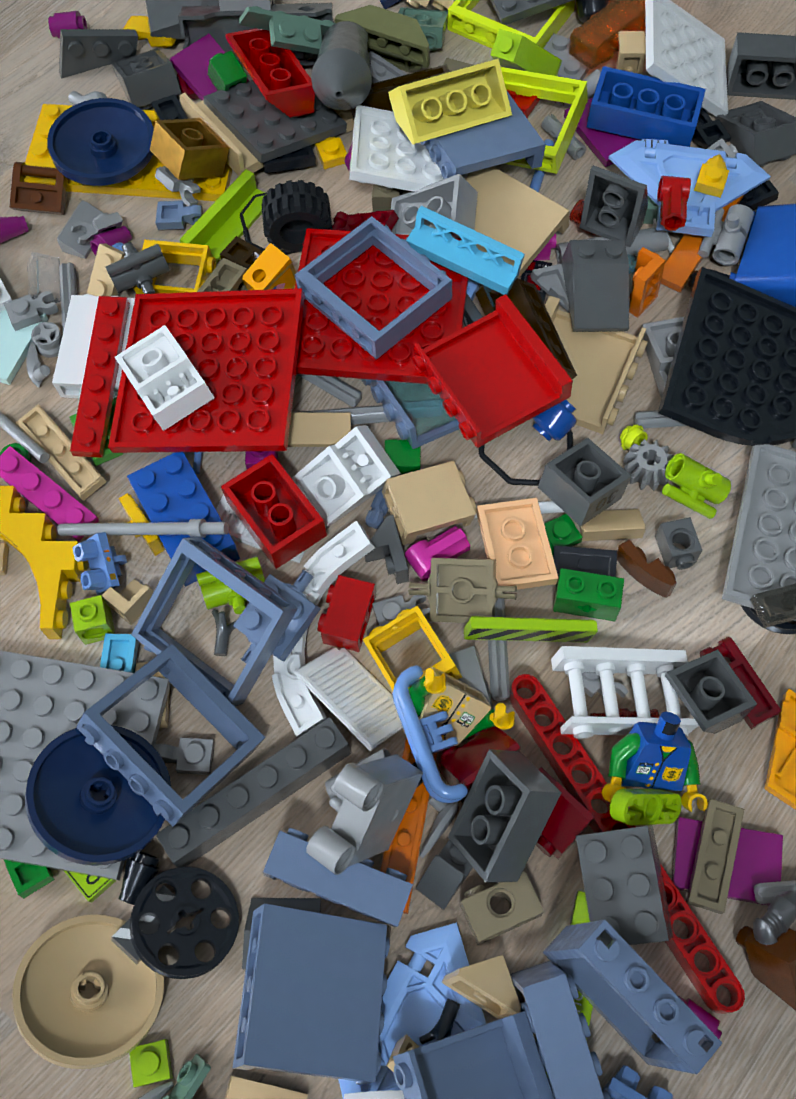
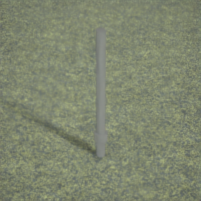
M190 519L189 522L59 524L57 532L60 536H94L97 533L106 532V535H189L190 537L205 538L206 535L228 534L229 524L228 522H206L205 519Z

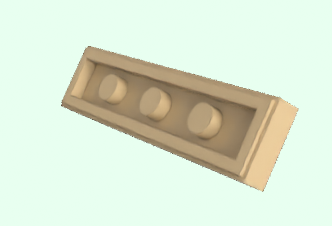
M39 404L16 422L24 433L50 455L48 461L83 501L107 482L86 457L72 455L70 452L71 440Z

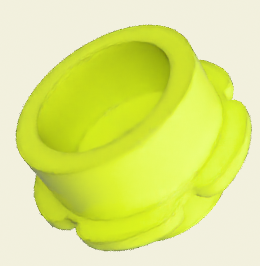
M635 424L627 426L622 431L620 440L623 450H630L634 443L640 445L644 439L647 441L648 435L643 431L642 426Z

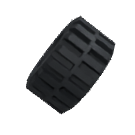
M289 180L285 184L279 183L275 185V189L270 188L267 191V195H264L262 199L264 235L267 237V241L274 244L278 249L283 248L285 251L301 252L307 228L332 230L328 195L324 193L323 188L320 186L315 187V183H304V180H298L297 182Z

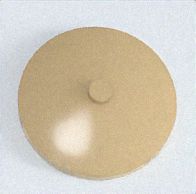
M98 914L74 917L53 926L43 933L24 955L13 984V1011L16 1024L23 1039L43 1059L70 1069L102 1067L130 1053L144 1040L151 1030L159 1014L163 999L164 976L152 971L142 960L136 965L111 941V937L126 921Z

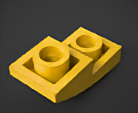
M131 16L123 28L135 29L138 40L147 38L151 47L161 46L162 48H168L173 46L176 41L175 38L150 36L148 16Z

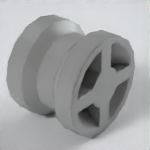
M52 322L39 323L31 333L33 342L42 356L46 358L57 357L62 340L58 326Z

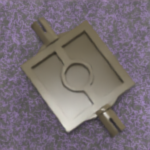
M431 558V574L427 583L410 582L408 587L421 589L408 590L409 595H427L430 604V621L467 623L472 616L495 617V605L498 598L514 600L517 598V593H505L516 592L517 586H498L496 559Z

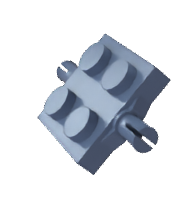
M302 570L293 585L282 583L271 574L263 582L298 607L272 653L283 662L321 610L317 605L309 601L303 593L314 578L305 570ZM250 602L233 625L245 634L249 642L252 643L241 658L246 664L272 620L271 617Z

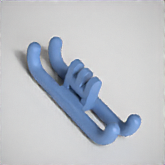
M418 665L411 666L402 671L397 678L392 693L394 705L417 767L423 772L421 778L429 795L443 803L458 802L467 795V787L464 784L453 786L445 784L441 779L432 755L459 744L456 737H451L443 741L441 737L454 731L451 724L439 728L437 726V722H442L449 718L446 711L419 720L409 693V687L420 680L423 670Z

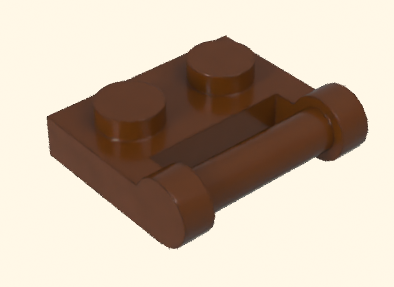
M14 162L9 208L18 211L64 215L69 179L60 173L57 168L29 166L25 162ZM26 176L52 178L56 179L55 185L28 183L24 182Z

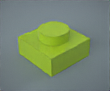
M167 1039L139 1045L129 1053L133 1088L173 1079Z

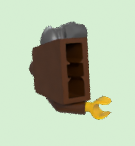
M788 890L784 894L775 896L768 906L765 915L761 919H755L753 929L749 926L741 928L737 934L736 942L747 951L751 973L754 977L796 1011V931L789 928L796 920V893Z

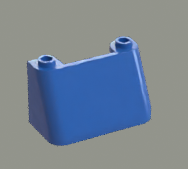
M796 204L758 206L756 212L753 211L754 217L737 273L731 272L729 279L796 307Z

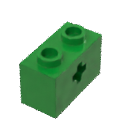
M560 569L559 579L556 584L553 612L616 621L622 604L624 578Z

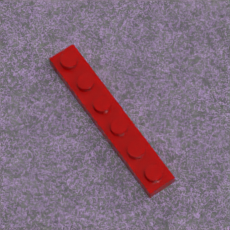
M99 296L70 448L73 456L103 458L119 363L115 356L122 351L130 305L127 297Z

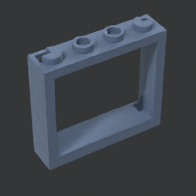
M372 216L295 274L297 288L303 289L305 299L375 359H378L452 299V279L446 275V272L435 267L425 255H420L411 248L405 239H400L391 232L387 225H382ZM372 245L430 290L380 331L323 284Z
M201 537L182 538L131 635L145 645V650L156 655L173 644L234 706H238L245 702L298 607ZM195 563L272 618L235 685L160 629Z
M173 644L87 709L76 727L86 737L85 742L89 745H94L100 751L107 765L113 770H118L128 780L130 788L136 794L143 796L153 806L155 814L157 816L161 814L172 827L248 758L265 739V736ZM158 671L165 678L169 679V682L236 749L227 760L184 799L102 717V715Z
M605 919L566 926L543 951L554 965L566 973V976H572L577 990L647 1065L698 1074L721 1046L722 1042ZM603 930L613 939L607 947L601 940L596 939ZM654 1033L660 1038L658 1043L651 1038Z

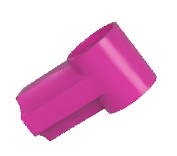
M454 526L429 542L422 540L415 543L405 552L404 556L422 581H428L431 574V558H457L470 550V544L461 528Z

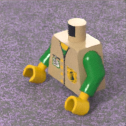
M433 666L426 669L425 676L409 688L419 720L442 711L447 712L449 718L442 722H437V726L439 728L451 724L454 731L442 735L443 741L456 737L458 743H460L463 739L484 729L496 726L499 729L506 730L514 725L515 712L506 713L505 704L498 703L495 706V710H490L492 707L482 692Z

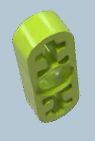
M620 789L612 797L610 815L614 820L627 825L672 824L677 820L681 812V797L679 794L663 789Z

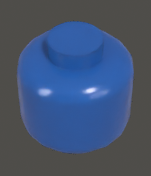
M564 400L533 417L535 421L533 427L549 442L552 438L559 441L576 425V417L572 414L576 408L567 400Z

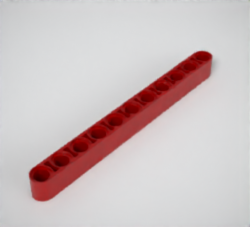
M522 674L516 677L510 690V703L566 790L595 816L589 824L593 832H606L614 828H635V825H627L611 817L610 802L606 801L602 796V789L607 782L579 740L574 738L573 734H561L560 727L566 721L539 680L530 674ZM527 688L533 693V696L528 699L522 698L518 695L517 690ZM545 715L550 719L551 724L549 726H541L535 721V717ZM557 742L566 744L570 753L566 755L558 754L554 750L553 744ZM576 770L583 771L588 777V783H577L572 777V772ZM600 799L604 801L607 806V812H595L591 806V800ZM660 864L672 931L675 920L683 922L688 929L686 939L677 937L673 931L674 937L669 941H665V943L711 1011L717 1014H727L739 1010L745 1000V992L742 985ZM697 952L704 954L708 958L709 969L707 972H702L696 967L694 957ZM720 985L726 987L731 994V1002L728 1006L722 1005L717 999L716 991Z

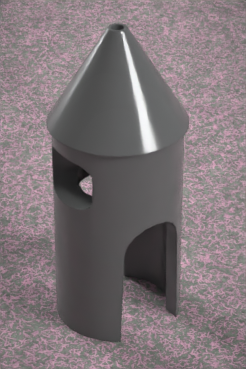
M342 21L326 30L317 61L312 69L311 82L316 96L322 103L336 110H349L359 106L367 98L371 89V61L367 50L368 32L357 23Z

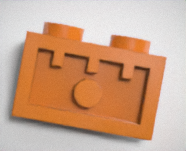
M644 247L638 252L632 283L634 288L629 296L631 300L629 313L637 318L658 297L666 262L657 253L651 252Z

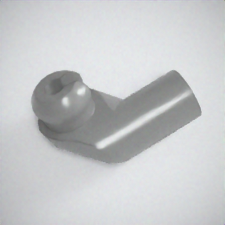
M72 91L69 94L68 100L73 105L87 100L107 97L103 92L98 91L84 96L76 91Z

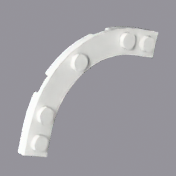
M357 521L352 523L323 545L303 566L306 568L305 571L314 577L303 593L315 605L318 604L325 591L336 580L338 575L375 549L362 525ZM308 628L284 662L273 655L274 674L272 675L276 695L298 738L327 719L316 696L294 674V671L305 665V643Z

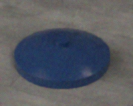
M113 98L91 99L70 107L54 121L48 133L47 145L55 167L68 179L91 186L112 185L128 180L147 166L153 156L150 146L154 129L146 113L132 103Z
M111 725L171 787L167 767L157 750L140 735L128 729ZM75 728L51 741L39 754L30 770L25 792V805L29 822L40 841L53 853L68 861L82 865L100 866L126 860L140 852L154 839L162 827L165 818L161 814L157 816L153 806L143 796L136 794L130 788L128 780L118 770L110 768L100 751L94 745L87 744L85 742L86 737Z

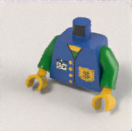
M666 711L661 713L657 723L638 722L634 724L629 734L612 747L608 773L611 783L606 784L602 789V796L606 801L611 803L612 797L618 790L626 789L623 786L682 791L683 786H687V791L681 797L683 807L692 812V800L697 797L698 809L701 811L707 809V799L704 795L698 793L697 785L701 783L693 743L686 738L682 728L679 727L681 720L676 714Z

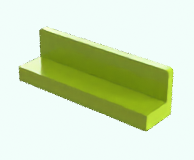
M245 169L179 239L180 243L209 245L211 254L216 258L217 264L221 259L220 253L236 236L241 238L243 235V226L239 216L240 212L253 196L265 193L257 189L254 173ZM264 195L256 197L243 214L248 229L262 215V199Z

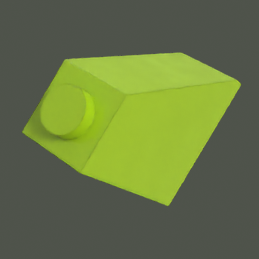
M502 29L498 31L490 54L494 59H499L502 67L557 76L562 63L561 59L526 37Z

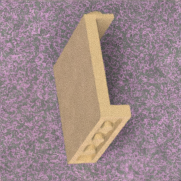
M494 166L470 172L465 178L478 192L474 230L525 254L518 279L557 231L563 234L569 227L568 209ZM475 244L479 250L487 252L484 246ZM501 256L504 262L514 266V260Z
M549 295L545 307L577 374L572 379L571 397L566 400L576 408L572 413L576 417V425L604 434L607 425L613 426L619 412V409L615 408L617 401L623 403L629 388V386L625 385L627 378L633 380L638 363H635V359L637 356L642 358L648 343V341L643 340L646 328L642 327L638 337L622 331L573 332L570 313L558 310L560 299Z

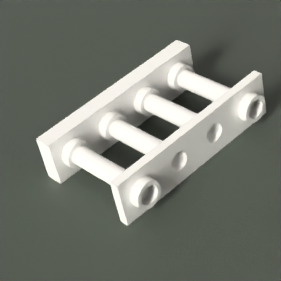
M562 646L551 658L553 671H564L565 674L569 675L574 716H571L560 727L561 734H573L574 738L578 739L589 738L593 735H627L634 724L638 722L657 723L659 718H651L644 680L645 674H657V677L661 678L666 710L680 718L679 727L682 728L686 738L690 732L699 726L695 719L682 718L678 694L665 677L668 671L688 663L686 650ZM583 672H596V675L600 676L606 717L588 716L582 678ZM614 673H627V676L631 677L637 717H620L613 678Z

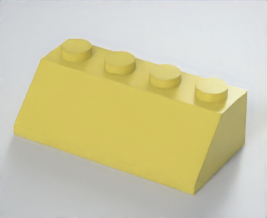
M499 59L405 84L388 92L395 120L412 144L512 116Z

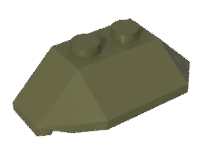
M367 5L336 15L335 23L342 21L354 22L368 32V53L372 51L400 70L409 73L422 68H428L430 64L429 43L417 19L374 5Z

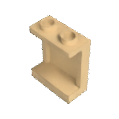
M454 461L388 478L382 489L390 515L394 516L402 545L413 543L417 535L462 522L464 527L468 526L476 515L475 501L471 496H468L465 489L464 475L461 470L457 469Z

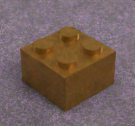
M201 118L156 120L150 151L178 180H188L192 178L223 176L230 147Z

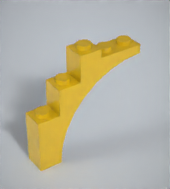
M0 486V539L12 545L29 562L37 582L41 604L40 630L48 639H62L63 629H66L68 625L66 605L67 599L72 597L73 588L71 582H81V574L87 571L89 563L88 561L77 562L75 560L72 548L79 543L78 541H56V526L52 524L46 513H25V500L14 486Z

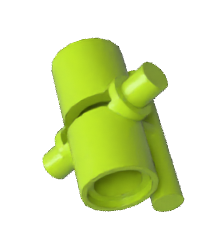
M682 453L673 456L666 466V478L679 485L680 489L668 483L663 487L662 494L712 519L716 515V508L706 504L704 501L707 500L713 504L723 502L730 493L731 481Z
M258 556L236 562L260 581H265ZM208 571L196 574L208 610L229 604L233 606L236 614H242L246 608L245 603L247 600Z

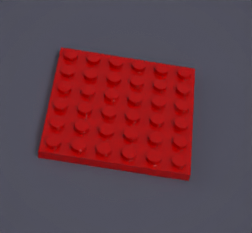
M307 228L298 272L351 231ZM395 234V235L398 236L400 239H405V240H406V239L408 238V236H409V235ZM374 245L323 283L378 331L382 330L430 291ZM430 260L435 267L445 271L446 275L452 279V299L378 359L370 355L317 308L304 299L296 374L428 384V378L424 372L419 373L412 362V357L414 356L413 343L417 341L421 348L424 349L463 328L469 278Z
M303 289L136 294L126 349L165 325L208 386L214 399L163 431L122 369L108 445L111 452L287 451L305 299Z

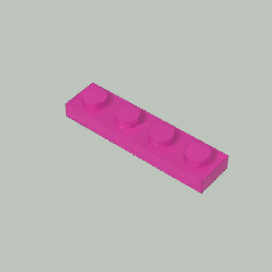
M11 446L0 455V478L8 485L14 486L19 494L42 513H46L48 518L57 525L97 523L99 521L96 515ZM72 536V537H73L76 541L80 542V540H81L84 536Z

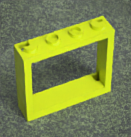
M455 0L448 9L447 30L493 48L498 31L502 29L522 35L544 48L553 33L557 34L574 12L575 0L554 7L556 11L536 37L472 12L471 10L480 0Z
M501 67L506 90L516 92L517 95L528 97L534 95L540 99L572 104L554 147L546 145L542 166L533 168L534 170L557 174L588 102L587 81ZM525 158L504 163L532 169Z

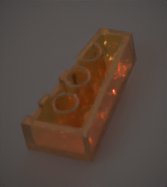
M645 0L610 1L600 12L593 14L587 22L573 30L570 36L569 54L589 69H593L612 59L615 52H619V31H645L646 36Z

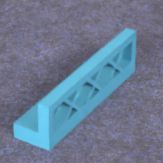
M420 206L418 209L415 227L406 239L411 248L420 255L423 254L429 260L503 295L508 294L514 281L518 278L525 255L516 249L423 206ZM424 219L432 222L436 229L425 225ZM450 232L458 234L462 240L459 241L453 238ZM475 244L484 246L487 252L479 250ZM501 256L514 260V266L504 262Z

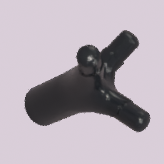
M447 999L439 1021L429 1033L419 1038L420 1043L425 1044L434 1039L438 1041L450 1037L460 1004Z

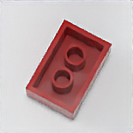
M273 454L221 486L227 503L276 569L327 536L324 520Z

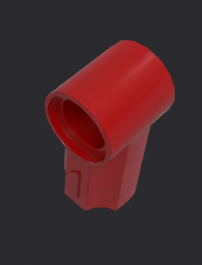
M664 175L660 178L657 200L661 202L660 224L666 230L676 231L678 228L685 226L687 201L691 187L690 178Z

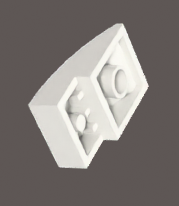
M165 325L115 356L117 362L163 431L214 399L208 386Z
M363 425L356 426L335 445L328 446L293 476L292 480L322 517L325 528H327L380 491L386 479L399 476L401 473L368 426Z

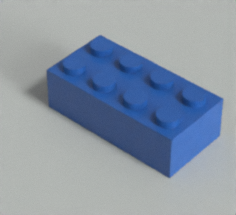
M603 66L591 102L587 128L640 140H668V144L690 147L706 89L682 83L663 82L659 78Z
M174 452L127 475L151 523L189 522L190 519L222 522L184 452ZM229 533L226 535H206L205 538H202L234 562L240 559L236 545ZM158 535L170 559H172L182 538L190 537L189 535ZM195 563L184 583L185 587L198 581L196 574L206 570Z

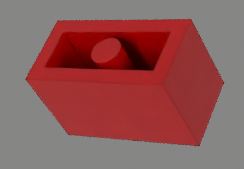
M338 575L336 584L330 585L327 593L326 602L330 603L327 613H322L318 622L317 631L321 633L323 644L339 648L344 647L347 650L360 652L362 639H364L372 612V604L376 598L374 583Z

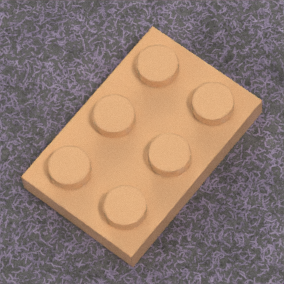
M537 498L477 506L476 514L487 559H496L498 586H517V590L557 584L559 578Z

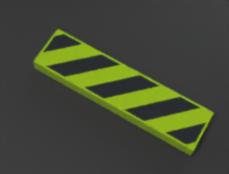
M472 616L464 627V639L588 643L598 632L597 621Z

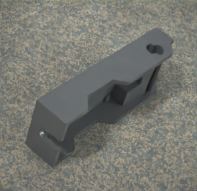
M332 3L272 4L270 10L284 11L286 14L296 16L305 15L317 20H330L334 23ZM219 5L182 6L178 16L181 37H185L183 49L209 33L225 53L231 50L234 52L226 40V34L254 28L239 25V18L244 11H220ZM291 50L302 66L314 65L317 61L318 54ZM234 53V55H235V57L237 58L238 62H239L240 64H242L241 61H240V59H239L238 56L236 55V53Z

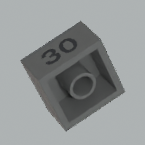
M586 438L545 465L538 488L581 527L622 498L631 475L589 438Z

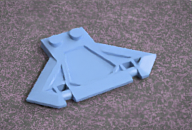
M636 140L609 155V159L631 180L647 185L648 196L658 205L656 230L712 237L715 212L771 177L749 156L742 153H736L735 158L726 157L725 151L656 143L655 148L645 147V141ZM718 154L722 156L727 170H729L721 198L694 191L702 163L705 164L707 160ZM662 175L691 179L686 223L684 227H680L676 231L666 230L660 224L661 202L657 200V194Z
M457 922L410 936L405 947L414 952L408 965L397 961L387 980L385 994L382 996L381 1012L384 1014V1027L381 1035H379L378 1044L382 1067L376 1077V1082L358 1085L356 1081L338 1079L343 1099L344 1094L402 1090L395 1081L394 1073L386 1066L395 1044L406 1034L420 1047L435 1042L436 1039L421 1044L419 1038L429 1033L435 1027L447 999L460 1004L451 1036L486 1024L482 1008L442 983L445 975L459 968L469 966ZM426 960L434 964L428 978L420 973Z

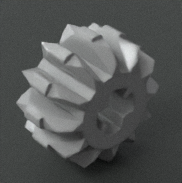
M646 439L641 441L640 445L634 443L630 447L629 452L625 454L623 460L625 464L624 470L631 475L630 484L639 482L641 490L646 485H649L654 491L658 488L659 484L665 486L669 481L665 476V470L668 462L675 455L668 454V445L659 447L658 440H655L652 444H649Z

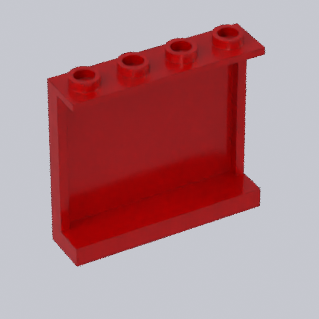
M506 294L496 299L495 311L422 349L417 341L413 343L414 356L412 357V362L419 373L424 372L428 378L427 383L432 393L440 395L447 414L451 418L455 416L459 422V429L463 437L467 441L471 439L476 448L571 397L573 380Z

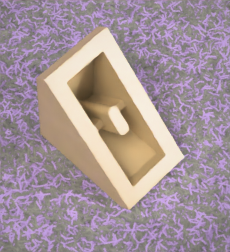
M503 955L459 968L445 975L442 980L444 985L497 1019L519 1013L521 1010V1005Z

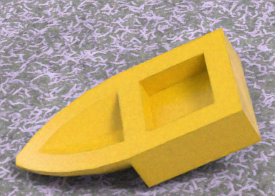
M329 137L315 143L316 152L324 169L345 164L347 152L340 137Z
M720 154L713 156L705 164L702 163L694 191L721 198L729 170H727L726 163Z

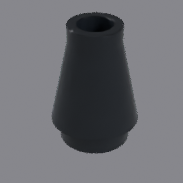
M142 851L128 858L122 889L118 899L134 905L141 890L160 870L157 867L160 859Z

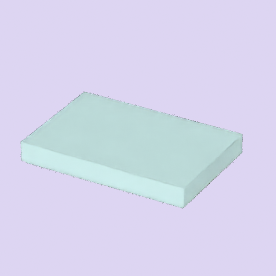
M7 311L0 312L1 383L11 384L27 357L31 342H33L31 337L32 330L39 323L48 321L46 314L40 315L41 322L15 331Z

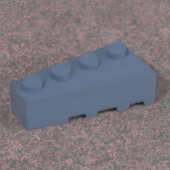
M289 828L287 833L279 831L263 870L264 876L274 880L278 878L289 886L315 893L316 896L341 906H347L352 911L390 926L398 927L413 884L405 881L407 878L406 874L391 868H387L386 873L372 868L374 865L372 860L366 859L347 867L341 874L335 875L306 852L309 843L307 842V834Z
M550 961L510 974L514 987H517L524 996L525 1002L521 1003V1012H526L532 1033L536 1035L537 1040L535 1042L545 1072L547 1071L554 1099H611L607 1090L602 1091L598 1076L603 1075L596 1053L589 1051L586 1038L591 1036L590 1029L584 1014H578L574 999L579 998L572 976H566V973Z

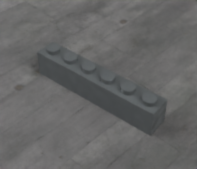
M329 717L192 809L174 827L170 824L159 831L156 836L172 863L176 867H187L351 754L349 744Z

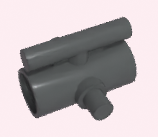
M131 242L122 245L125 253L124 259L105 266L118 293L137 286L139 289H142L144 294H155L152 286L153 278L170 271L159 244L139 252L135 250Z

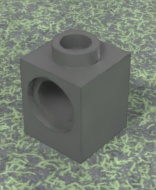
M691 517L660 524L655 538L664 564L669 568L677 567L679 570L692 567L697 562L702 552V547ZM673 543H680L685 549H679Z

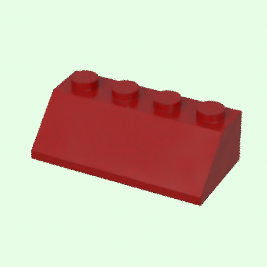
M254 28L226 34V40L268 102L290 118L314 113L315 92L312 87L311 78L291 50L271 46L270 31Z

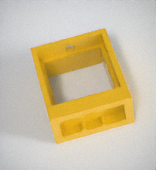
M144 239L142 250L159 244L167 263L199 266L194 289L155 285L157 278L155 277L152 283L155 294L197 292L216 268V258L212 256L209 245ZM137 286L133 287L136 294H144L142 289H139Z
M418 605L412 609L403 610L397 615L396 619L385 626L374 628L369 633V636L362 639L392 690L397 679L381 653L422 628L441 658V661L433 665V667L457 680L462 678L453 660ZM423 671V674L420 677V679L425 676V671Z

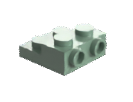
M400 8L399 14L417 19L429 43V51L442 48L445 40V29L448 23V11Z

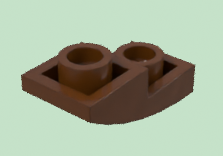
M630 539L619 545L617 561L629 575L644 587L662 597L667 598L672 594L677 582L673 571L668 566H664L659 558L647 563L645 553L641 548L635 547Z

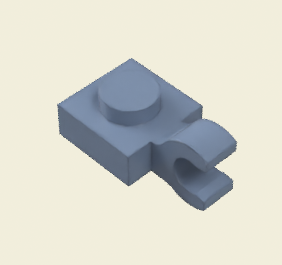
M182 200L158 201L156 226L158 230L184 229L185 222L194 225L202 216V206L192 205L186 207Z

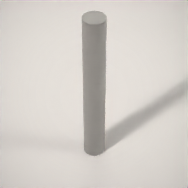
M0 411V427L40 463L47 462L50 455Z

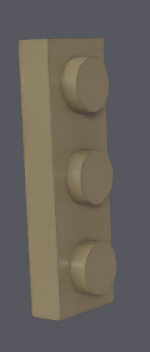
M709 799L702 823L686 903L723 914L725 912L745 809Z

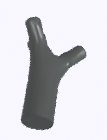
M214 609L212 611L216 623L214 655L227 656L229 636L235 629L233 625L236 621L227 625L225 612L221 611L218 613Z

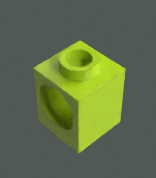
M102 595L70 603L74 631L85 645L104 640L105 633L115 634L111 608Z

